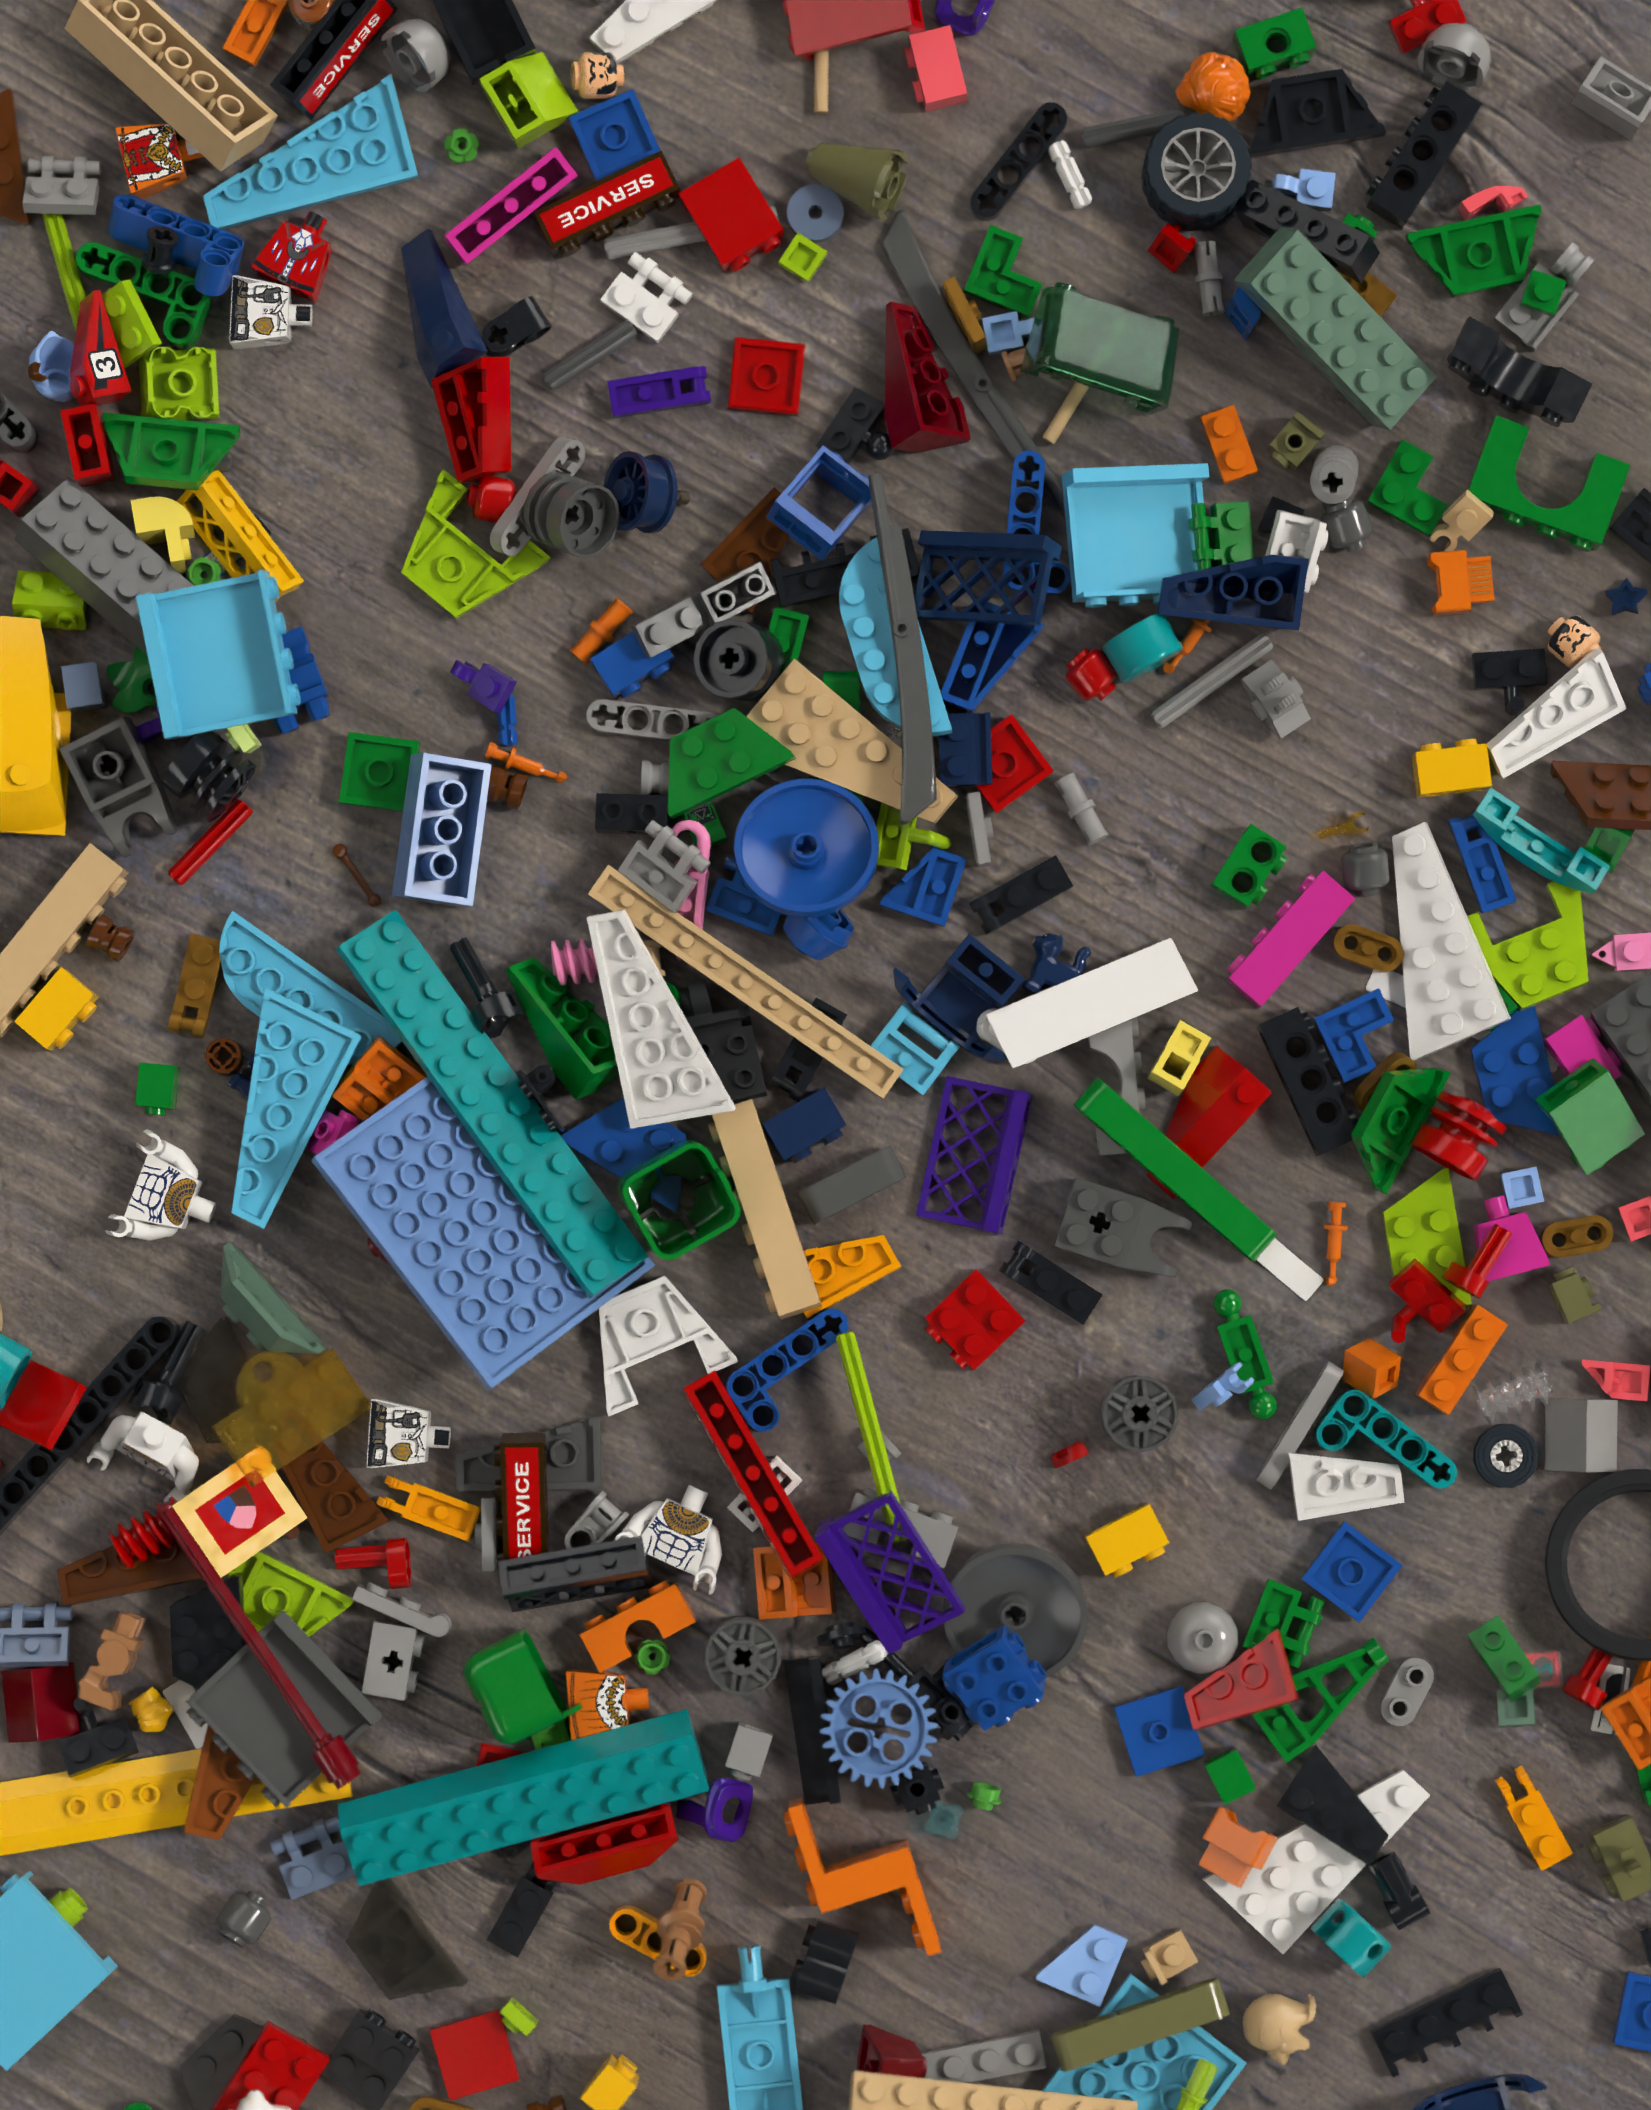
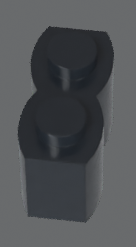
M819 1918L816 1926L809 1924L802 1945L809 1947L805 1960L797 1959L790 1979L797 1982L795 1990L836 2004L859 1932Z

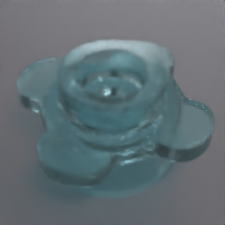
M941 1800L935 1802L936 1808L931 1810L929 1820L924 1824L925 1831L930 1835L938 1833L946 1835L948 1839H955L959 1835V1818L964 1815V1810L959 1804L951 1806L943 1804ZM946 1816L948 1818L947 1822H941V1817Z

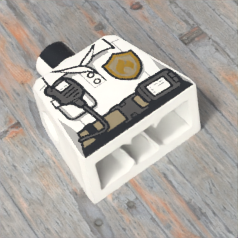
M232 276L229 342L234 350L290 343L292 326H312V305L293 304V293L290 287L242 276Z
M371 1399L367 1468L427 1462L429 1447L449 1449L451 1427L430 1426L431 1411L384 1399Z

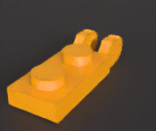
M389 1475L386 1476L384 1483L388 1484L389 1487L397 1490L401 1489L410 1494L406 1505L386 1496H379L377 1505L402 1514L401 1517L459 1539L470 1541L481 1512L480 1506L418 1483L411 1484Z
M1521 1765L1514 1769L1516 1772L1515 1776L1527 1794L1515 1800L1508 1782L1502 1776L1494 1781L1507 1803L1505 1807L1537 1866L1543 1871L1572 1855L1573 1852L1539 1790L1534 1788Z

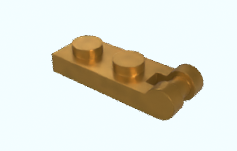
M190 933L175 1002L168 1023V1031L180 1033L182 1030L191 1032L193 1037L204 1039L221 970L222 953H219L220 940ZM187 1006L198 1009L196 1019L184 1016Z

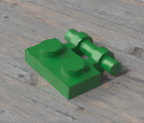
M1249 502L1215 503L1210 506L1211 517L1206 516L1205 503L1191 505L1192 518L1189 519L1190 531L1194 532L1195 550L1192 551L1193 562L1197 563V570L1211 568V562H1216V566L1254 558ZM1213 530L1215 549L1209 547L1208 531Z
M1267 1578L1242 1646L1252 1649L1277 1629L1280 1631L1284 1647L1290 1649L1287 1658L1289 1665L1299 1668L1304 1655L1308 1656L1311 1645L1308 1644L1315 1625L1319 1626L1323 1615L1320 1613L1325 1601L1311 1596L1307 1609L1300 1607L1298 1602L1302 1595L1301 1591ZM1293 1616L1302 1619L1295 1639L1286 1636Z

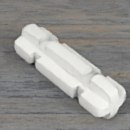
M1062 140L1052 144L1049 147L1048 153L1052 161L1057 163L1055 168L1067 193H1071L1069 198L1074 208L1081 209L1091 203L1092 196L1088 188L1083 186L1085 181L1074 158L1069 156L1071 152L1067 143Z
M876 1640L868 1644L867 1647H862L840 1658L839 1661L826 1665L822 1670V1675L828 1684L834 1685L842 1681V1678H848L868 1668L870 1664L875 1665L883 1661L887 1656V1651L881 1641Z

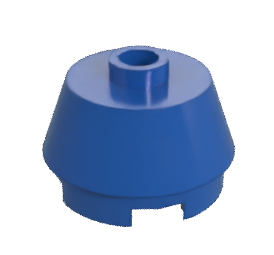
M841 909L838 912L835 911L817 917L787 915L783 924L784 931L790 938L793 947L800 953L807 954L816 960H822L846 948L849 945L848 940L853 935L851 932L855 929L850 919Z

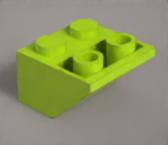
M543 52L508 61L479 79L483 92L518 150L568 121L569 116L578 113L577 108Z

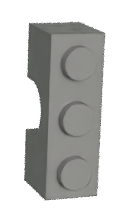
M867 1487L864 1488L863 1493L856 1491L849 1512L877 1498V1491ZM899 1499L903 1510L939 1567L945 1568L958 1530V1525L952 1524L954 1517L933 1510L931 1516L917 1512L919 1505ZM882 1508L874 1511L872 1520L885 1523ZM851 1522L843 1527L846 1535L863 1540L866 1526ZM870 1528L866 1542L876 1545L881 1530Z

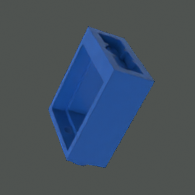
M822 445L776 499L766 518L823 561L871 504L868 477L858 473L849 466L838 453L830 451ZM815 473L856 504L834 531L793 500Z

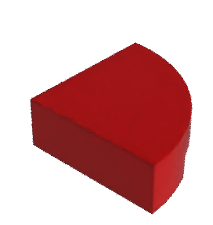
M1078 1441L1051 1454L1050 1459L1056 1469L1089 1453L1084 1443Z

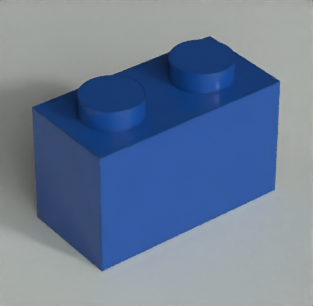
M631 632L590 658L592 665L614 699L619 696L627 699L642 688L640 686L641 682L651 676L654 680L664 676L672 669L669 664L675 661L669 649L646 659L634 632Z

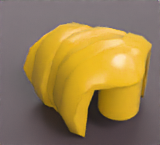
M154 1686L128 1703L131 1706L133 1716L138 1719L140 1730L143 1732L163 1731L168 1724L170 1715L174 1711L170 1702L162 1698L157 1689H154Z

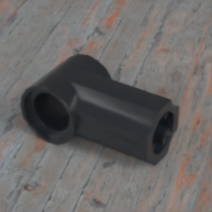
M1394 1851L1374 1860L1370 1867L1367 1866L1385 1899L1383 1903L1398 1930L1431 1914L1416 1885H1412L1405 1868Z

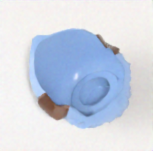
M49 331L29 356L28 376L32 379L35 388L43 396L54 401L66 402L74 397L70 390L69 376L74 343L67 338L59 336L54 331Z

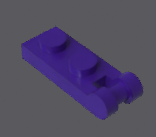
M696 366L607 381L613 418L711 403L710 391L706 390L704 380L708 378L706 367ZM690 382L692 392L681 394L680 383Z

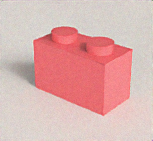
M948 25L909 35V47L903 48L908 69H915L917 81L912 82L916 102H923L925 112L967 102V90L951 26Z

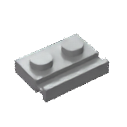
M1539 262L1534 267V270L1557 277ZM1529 274L1493 321L1518 341L1526 344L1534 352L1579 294L1576 291H1572L1565 284L1554 317L1519 306L1530 276Z

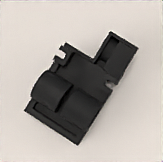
M705 980L689 983L688 988L679 989L678 991L681 995L680 1009L733 1103L767 1096L748 1006L713 1013Z

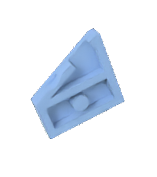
M1093 1924L1081 1934L1079 1939L1060 1952L1059 1956L1044 1969L1042 1968L1038 1971L1035 1979L1100 2007L1128 1939Z

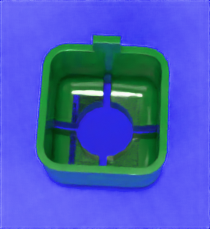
M693 1140L678 1142L629 1170L618 1181V1195L645 1244L652 1253L664 1260H673L731 1228L740 1217L739 1203L723 1171L718 1167L710 1151ZM659 1167L664 1177L670 1175L682 1176L691 1184L710 1176V1180L693 1188L695 1193L694 1205L686 1215L695 1231L693 1234H690L682 1219L675 1221L665 1220L654 1211L641 1219L640 1215L652 1208L651 1192L655 1184L660 1181L654 1170Z
M525 1627L479 1649L464 1664V1679L476 1703L481 1702L483 1707L479 1709L493 1736L502 1744H516L583 1708L580 1702L566 1709Z

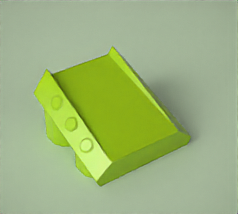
M157 347L138 360L141 416L176 420L219 419L215 348L193 347L190 350H172L169 347Z

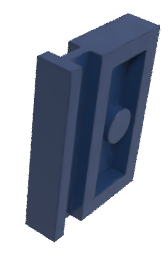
M990 712L947 714L952 733L939 736L940 781L946 786L992 785Z

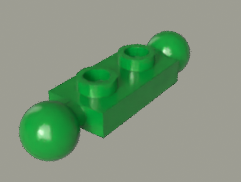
M1231 1289L1221 1290L1215 1295L1213 1306L1216 1313L1225 1317L1226 1323L1218 1325L1216 1328L1229 1366L1231 1367L1234 1363L1240 1362L1243 1366L1237 1370V1376L1243 1381L1251 1377L1254 1379L1253 1384L1243 1393L1239 1394L1250 1391L1252 1397L1249 1400L1248 1408L1251 1415L1258 1420H1267L1275 1414L1277 1402L1272 1394L1265 1392L1264 1386L1273 1384L1274 1380L1252 1316L1247 1315L1240 1318L1239 1311L1242 1307L1240 1295Z

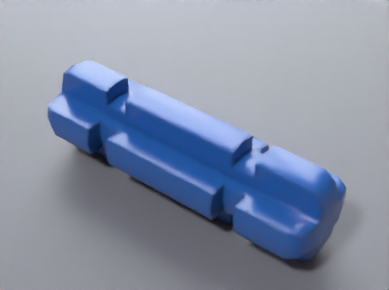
M511 693L502 712H496L497 726L500 727L498 743L503 747L515 746L518 743L517 730L514 729V726H517L515 697Z

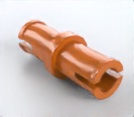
M616 597L597 621L593 619L589 623L590 629L570 651L584 664L588 665L590 658L607 641L611 643L614 639L612 635L630 614H633V611Z

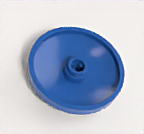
M796 779L769 788L751 802L738 823L734 840V852L738 873L746 888L759 902L785 915L817 917L844 908L862 894L876 870L879 844L874 820L866 806L854 794L828 781Z

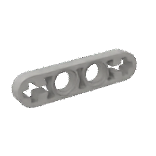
M560 437L552 443L516 494L510 506L504 511L490 533V545L493 550L508 556H514L524 548L531 538L526 530L523 518L524 503L531 487L539 478L551 472H564L574 476L585 459V447L580 441L569 437Z
M606 699L592 702L586 712L587 721L596 732L669 742L671 738L689 730L688 717H696L694 725H699L718 716L711 712ZM601 707H607L608 714L619 716L618 708H624L625 710L622 715L623 728H616L617 720H606L605 725L600 726L598 720L593 718V713H599ZM634 711H642L648 716V724L642 730H633L628 725V717ZM676 715L683 720L684 726L680 733L671 735L664 731L663 723L668 716Z
M1330 1361L1324 1365L1261 1467L1255 1479L1257 1482L1270 1490L1274 1487L1289 1463L1288 1453L1295 1454L1344 1373L1343 1369Z

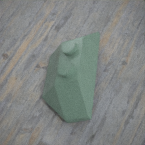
M228 1242L223 1247L220 1298L226 1305L222 1309L234 1323L237 1324L240 1320L250 1330L246 1336L259 1350L265 1347L268 1351L323 1354L327 1351L326 1345L233 1242Z

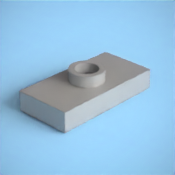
M980 792L968 793L965 802L975 864L978 867L990 866L991 859L987 839L994 838L991 817L984 818Z
M484 1497L481 1499V1523L475 1524V1544L482 1545V1571L497 1570L499 1536H496V1514H499V1501H495V1497Z

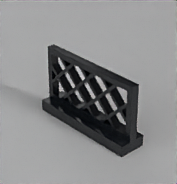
M642 1536L498 1561L502 1594L504 1600H508L512 1612L647 1589L654 1586Z

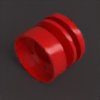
M1441 1091L1436 1100L1449 1109L1448 1112L1431 1107L1429 1112L1441 1123L1439 1128L1422 1124L1411 1146L1445 1168H1449V1170L1467 1179L1477 1181L1488 1162V1159L1476 1150L1478 1145L1496 1148L1498 1145L1497 1141L1487 1135L1486 1131L1503 1136L1507 1127L1497 1120L1489 1110L1463 1096H1455Z

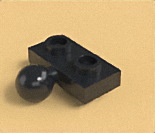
M855 387L816 444V448L819 450L824 445L830 451L838 453L848 465L862 444L866 445L867 453L873 459H887L894 451L891 448L889 435L885 432H871L884 413V405Z

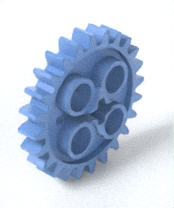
M878 1669L873 1670L872 1679L870 1680L867 1679L863 1671L859 1672L858 1684H855L850 1678L845 1679L848 1690L845 1692L836 1687L834 1692L839 1700L837 1702L826 1700L825 1703L833 1711L831 1714H821L820 1717L830 1722L829 1727L819 1730L821 1734L830 1735V1740L825 1742L822 1748H833L835 1751L828 1761L832 1762L840 1759L842 1764L838 1769V1773L841 1774L847 1769L852 1770L851 1782H854L860 1775L864 1776V1787H869L872 1779L877 1778L879 1788H884L887 1777L891 1779L895 1786L899 1785L898 1774L900 1773L906 1778L911 1779L912 1773L909 1767L914 1766L922 1770L924 1766L918 1759L920 1755L925 1757L932 1756V1753L925 1748L926 1743L937 1742L936 1738L928 1735V1730L937 1728L938 1724L928 1722L927 1717L936 1711L935 1709H924L923 1707L929 1696L925 1695L917 1698L915 1694L920 1685L917 1683L909 1689L905 1687L906 1675H903L898 1682L893 1681V1670L888 1671L885 1679L880 1678ZM861 1696L869 1697L874 1703L873 1714L869 1717H862L855 1710L856 1700ZM896 1704L905 1705L910 1712V1718L904 1725H898L891 1719L890 1712ZM878 1718L883 1719V1726L910 1732V1737L903 1738L884 1733L880 1735L879 1739L874 1738V1731L849 1726L847 1720L854 1719L873 1724L878 1721ZM853 1732L862 1733L866 1737L867 1746L861 1753H854L848 1748L847 1739ZM888 1740H895L901 1744L902 1755L896 1761L888 1760L883 1754V1746Z

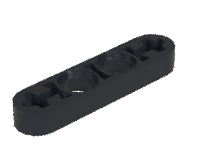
M1048 102L1036 111L974 191L971 197V210L976 218L982 221L995 219L1047 154L1049 147L1064 132L1067 124V113L1060 104ZM1053 113L1058 114L1057 122L1060 125L1052 124L1048 127L1044 136L1050 139L1045 141L1044 137L1038 133L1045 123L1043 115L1051 116ZM1032 127H1036L1038 132L1031 130ZM1026 139L1037 141L1040 146L1038 154L1033 157L1023 155L1019 149L1022 141ZM1006 166L1014 168L1018 173L1017 181L1010 185L1003 184L998 178L999 170ZM992 182L999 191L1006 193V196L1003 197L998 192L993 199V206L995 208L993 210L986 208L982 211L979 209L981 202L978 198L987 199L993 192V187L988 184Z

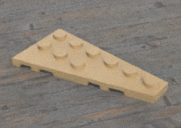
M793 659L746 717L795 755L796 759L785 765L900 810L902 748L801 663ZM936 778L937 800L917 815V817L934 824L938 822L958 798V795L938 778Z

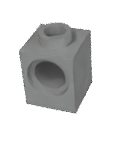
M739 1722L725 1767L732 1768L730 1774L751 1781L752 1775L760 1778L773 1732Z

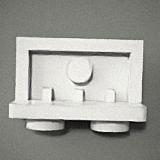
M1277 510L1265 556L1273 554L1309 559L1304 590L1305 593H1308L1310 586L1314 585L1318 578L1319 566L1317 565L1320 551L1325 549L1328 541L1327 524L1316 518Z

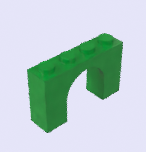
M1496 415L1489 427L1467 490L1494 511V513L1504 516L1502 520L1507 524L1516 527H1523V524L1537 528L1536 533L1538 535L1556 540L1557 536L1570 540L1569 545L1581 551L1590 552V549L1597 550L1602 545L1631 464L1597 452L1591 459L1580 492L1572 503L1555 509L1539 507L1524 497L1516 481L1517 461L1530 428Z

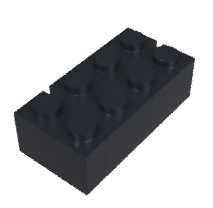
M431 0L472 86L479 83L481 77L500 67V64L536 54V48L512 0Z

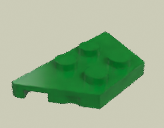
M1541 205L1410 232L1405 235L1406 242L1452 298L1519 284L1525 278L1528 258L1532 250L1534 234L1541 213Z
M103 413L102 415L105 430L126 484L198 490L240 438V427L238 425Z
M734 707L670 739L668 814L670 818L674 819L795 760V755Z
M1439 1067L1384 1072L1351 1134L1375 1190L1387 1195L1412 1148L1411 1143L1421 1125L1427 1120L1430 1114L1429 1111L1435 1105L1439 1093L1443 1090L1451 1074L1450 1072Z

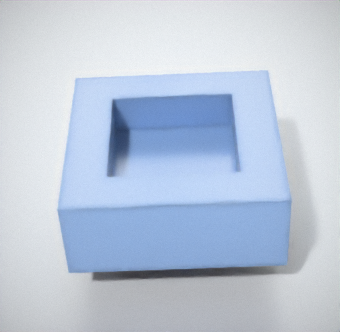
M1537 1166L1500 1174L1508 1209L1544 1202Z

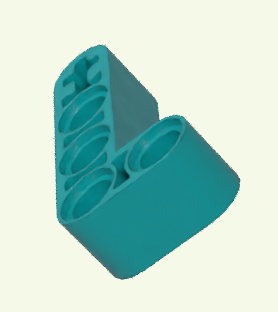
M1348 1389L1341 1392L1317 1422L1313 1430L1316 1444L1328 1451H1336L1343 1448L1354 1433L1358 1431L1426 1484L1435 1488H1447L1454 1483L1457 1477L1456 1465L1450 1458L1359 1390ZM1352 1395L1357 1396L1362 1403L1361 1411L1355 1416H1349L1344 1410L1345 1400ZM1384 1417L1390 1423V1432L1386 1437L1378 1438L1374 1435L1372 1426L1375 1420ZM1329 1424L1336 1425L1340 1431L1339 1440L1332 1445L1326 1444L1322 1439V1431ZM1411 1439L1418 1444L1419 1453L1414 1459L1407 1460L1402 1456L1401 1447L1404 1442ZM1430 1451L1432 1455L1427 1458L1428 1453ZM1426 1458L1432 1464L1438 1466L1444 1463L1446 1466L1443 1471L1447 1475L1445 1479L1436 1478L1433 1480L1432 1478L1435 1474L1433 1470L1425 1465H1422L1421 1469L1418 1470L1417 1466L1422 1464Z

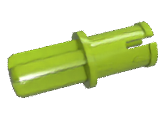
M1206 2059L1198 2060L1186 2088L1182 2087L1180 2090L1182 2096L1175 2110H1200L1201 2105L1207 2103L1208 2100L1205 2096L1218 2071V2067L1214 2063Z

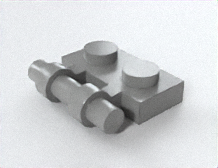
M43 156L42 159H29V173L41 174V177L26 178L23 197L24 213L96 214L99 194L98 179H88L87 175H101L100 161H87L86 157H75L74 160H55L54 156ZM55 174H71L73 178H55Z
M652 820L646 827L645 832L655 840L651 846L642 840L637 841L618 871L675 913L680 910L698 883L686 874L692 866L703 874L711 862L700 855L701 850L694 845L689 847L675 836L676 832L670 827L665 826L663 828ZM665 848H668L680 857L676 865L661 855Z

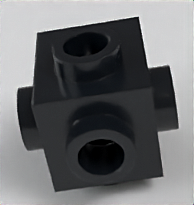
M927 1762L922 1763L924 1766L922 1770L914 1766L909 1767L912 1773L911 1779L906 1778L900 1773L898 1774L899 1785L889 1786L897 1807L904 1805L907 1813L913 1810L916 1815L926 1813L935 1809V1802L941 1800L939 1790L944 1789L943 1782L937 1768L930 1770ZM914 1783H921L924 1786V1792L919 1796L913 1795L910 1791Z

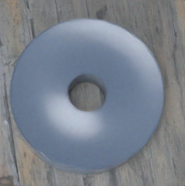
M821 184L806 185L798 189L790 198L787 206V220L790 229L795 235L798 232L814 243H821L834 237L842 226L844 217L842 201L835 192ZM817 208L821 210L822 215L818 219H813L809 216V211Z

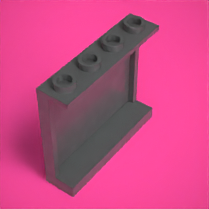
M281 1610L258 1632L327 1734L331 1733L333 1738L340 1734L349 1747L368 1727L373 1726L383 1717L284 1610ZM247 1644L185 1701L191 1707L186 1713L200 1728L206 1723L216 1733L211 1739L225 1754L230 1750L240 1759L236 1766L250 1781L256 1776L266 1786L261 1792L275 1807L281 1802L288 1808L291 1805L290 1802L321 1774V1771L310 1756L315 1751L312 1746L314 1742Z

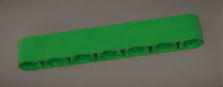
M1096 1077L1074 1102L1073 1106L1249 1260L1255 1262L1275 1239L1277 1234L1102 1080Z

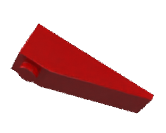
M1216 1046L1195 1068L1165 1132V1136L1203 1168L1271 1095L1272 1091L1248 1069ZM1147 1172L1146 1176L1172 1200L1176 1197L1153 1175Z

